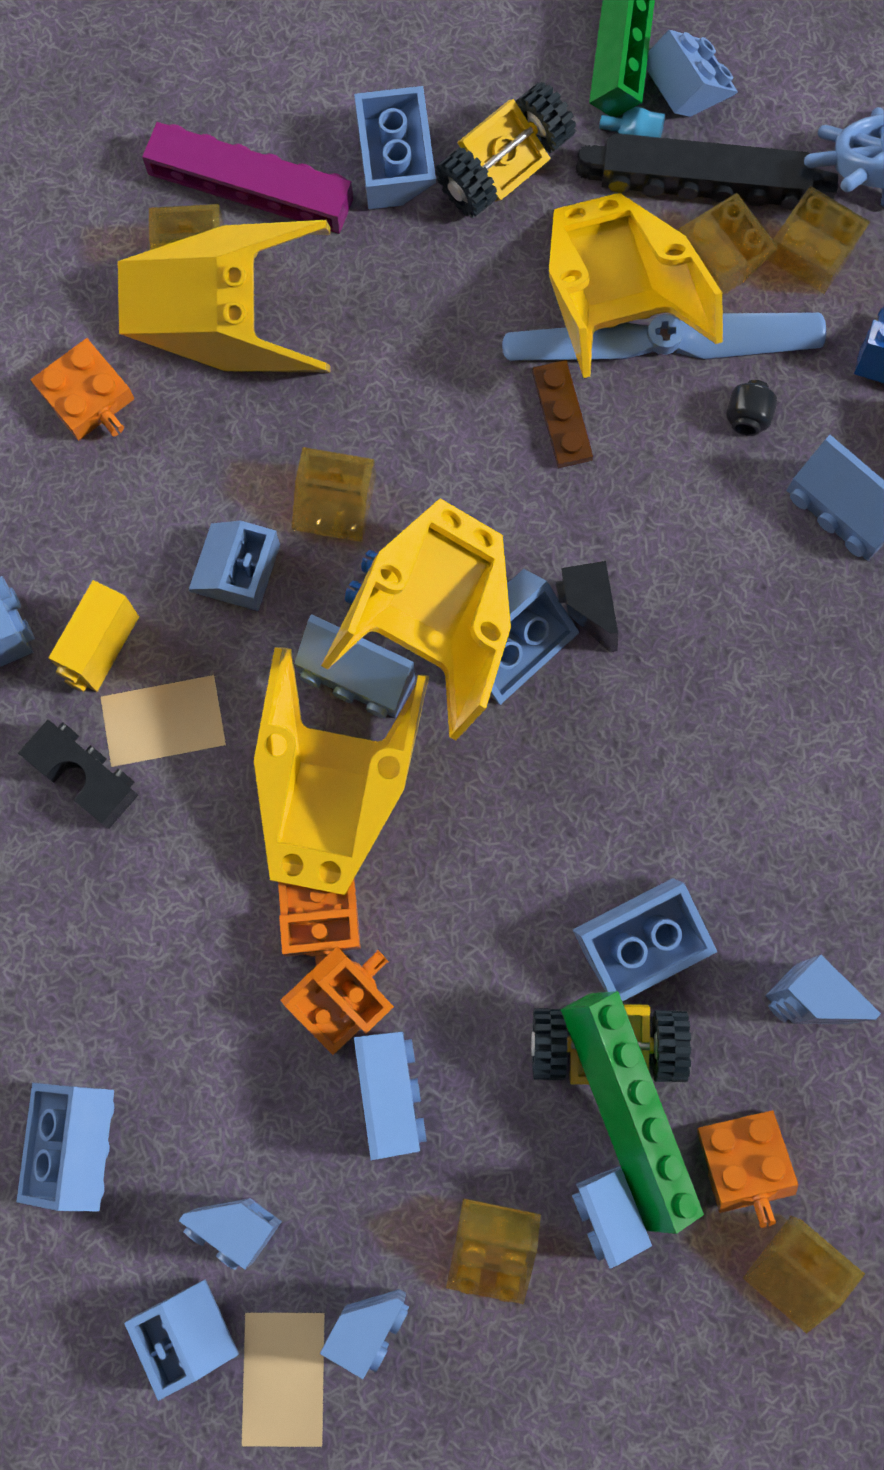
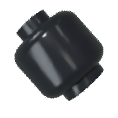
M749 380L748 383L737 385L732 391L726 412L727 420L732 425V429L746 436H755L767 430L773 420L777 406V396L769 389L768 384L761 380Z

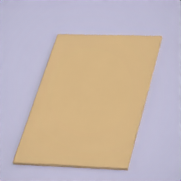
M214 675L101 696L111 767L226 745Z
M245 1313L242 1446L322 1447L324 1356L320 1352L324 1346L325 1313Z

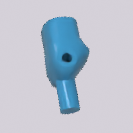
M634 107L625 112L622 118L602 115L599 129L618 132L619 134L661 138L665 114Z

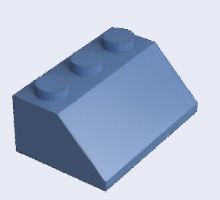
M423 86L354 94L368 209L402 206L436 183Z
M829 435L796 474L786 491L790 493V498L797 507L803 510L808 509L817 517L819 525L829 533L835 532L845 541L846 548L857 557L863 556L868 561L884 544V480L834 437Z
M525 569L507 583L511 629L490 694L500 705L579 633L562 604H559L558 598L549 583Z
M311 614L294 663L297 672L301 674L299 678L316 688L323 684L334 689L332 694L345 702L352 703L354 699L367 705L365 709L369 713L379 718L385 719L387 715L396 718L415 681L413 661L362 638L327 670L321 664L340 627Z
M674 878L572 929L589 965L605 991H618L622 1001L717 953L685 884Z
M822 955L797 963L765 995L771 1001L768 1006L769 1009L784 1023L789 1019L793 1024L847 1025L876 1020L881 1014Z
M403 1032L354 1037L371 1160L419 1152L420 1142H427L424 1118L416 1119L414 1103L421 1102L418 1078L410 1079L408 1063H415L412 1039L404 1040Z
M32 1083L17 1203L56 1211H100L101 1198L104 1194L105 1162L109 1153L110 1121L114 1113V1090Z

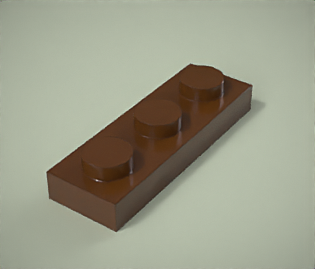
M567 360L533 367L532 375L558 469L592 461L593 453Z

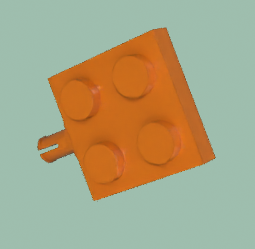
M88 338L30 379L34 387L78 441L102 423L112 436L119 435L115 427L120 433L124 430V426L114 414L134 400L133 394L127 384Z
M355 878L345 895L278 882L282 954L285 957L297 955L315 957L317 966L337 946L341 951L361 949Z
M337 946L280 1001L334 1055L360 1029L367 1034L394 1008L377 989L375 980L372 978L389 961L377 950L361 966L359 963L350 960Z
M774 1111L699 1127L697 1133L709 1170L708 1177L719 1213L754 1205L761 1228L766 1227L767 1223L768 1226L776 1224L769 1201L796 1195L799 1184Z

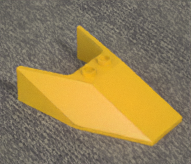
M621 193L554 209L549 278L583 378L590 377L594 332L602 328H612L621 323L637 319H647L660 313H671L713 343L723 342L722 291L685 235Z
M326 220L224 225L118 261L119 334L223 371L330 373L329 364L262 340L256 336L254 331V258L258 252L306 235H330L329 224Z
M440 498L376 555L321 666L328 670L369 632H377L443 670L446 681L449 737L456 741L487 707L511 629L503 535Z
M281 647L274 648L254 755V767L270 880L342 895L346 894L404 791L428 685V675H418L414 689L387 736L381 741H373L306 727L301 719L292 650Z

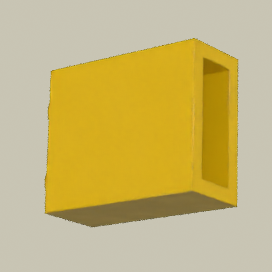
M92 580L49 656V659L57 667L56 673L65 678L64 682L81 692H84L87 687L98 692L139 618V615L125 595Z

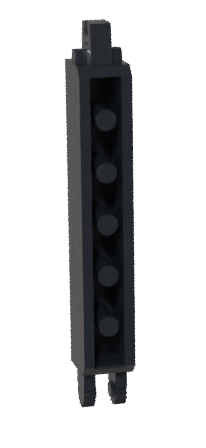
M614 133L607 139L606 146L585 145V147H581L576 165L578 176L585 179L588 178L589 180L602 181L601 187L609 188L617 193L633 190L643 191L649 196L673 194L678 195L682 199H694L696 197L712 198L719 203L734 200L744 201L752 206L775 204L789 210L800 207L806 208L809 200H833L838 189V173L805 166L804 159L810 154L809 152Z

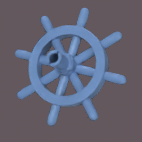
M880 107L874 108L870 117L858 120L844 129L829 125L820 126L818 136L821 139L836 142L835 151L808 154L804 159L805 166L817 168L835 165L836 170L844 177L841 182V189L844 192H851L859 185L882 188L881 205L884 207V110Z

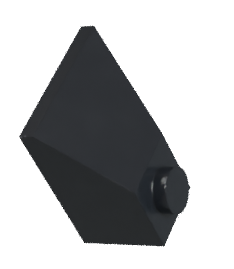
M606 561L561 568L562 580L555 581L559 604L566 603L568 615L609 652L618 651V628Z

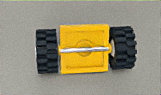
M543 82L537 83L516 101L514 99L508 100L457 143L460 148H457L435 167V174L438 176L437 181L443 185L442 191L444 194H448L449 200L452 203L454 202L459 210L462 209L465 216L474 218L494 201H501L551 159L548 153L554 152L574 136L576 122L572 120L574 117L572 111L566 109L568 104L566 101L562 102L560 100L561 95L557 91L553 93V87L550 85L546 86Z
M623 1004L648 1070L649 1054H652L651 1065H653L654 1081L688 1082V1077L690 1076L689 1067H691V1033L689 1032L690 1021H688L687 1011L654 1010L650 1037V1006ZM534 1008L533 1030L531 1034L533 1080H565L567 1052H570V1084L589 1085L572 1038L567 1036V1025L561 1010Z

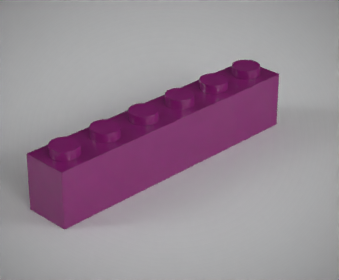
M156 122L142 156L147 174L296 221L326 220L330 226V231L338 234L342 230L353 201L352 181L347 180L342 175L323 173L303 163L294 164L287 162L274 154H261L241 144L232 145L225 143L209 134L199 135L189 132L176 124L167 125Z

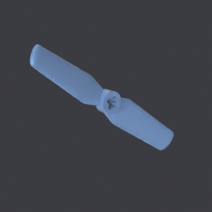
M819 312L723 313V342L715 344L682 320L679 321L672 315L664 314L654 318L649 326L621 323L612 328H602L595 331L593 334L592 359H627L651 353L652 351L667 355L676 350V353L712 359L816 349L823 347L825 343L826 322L823 315ZM566 327L508 332L503 337L502 349L504 356L509 361L577 360ZM661 329H667V333L670 334L668 341H664L662 335H659Z

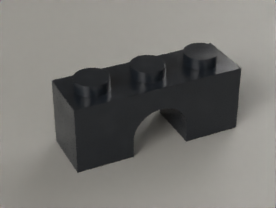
M48 719L18 754L53 783L68 769H83L86 775L85 786L74 801L106 828L110 829L137 798L138 794L131 789L135 782L119 768L114 773L103 765L107 758L91 745L85 750L75 741L80 736L64 722L57 727Z

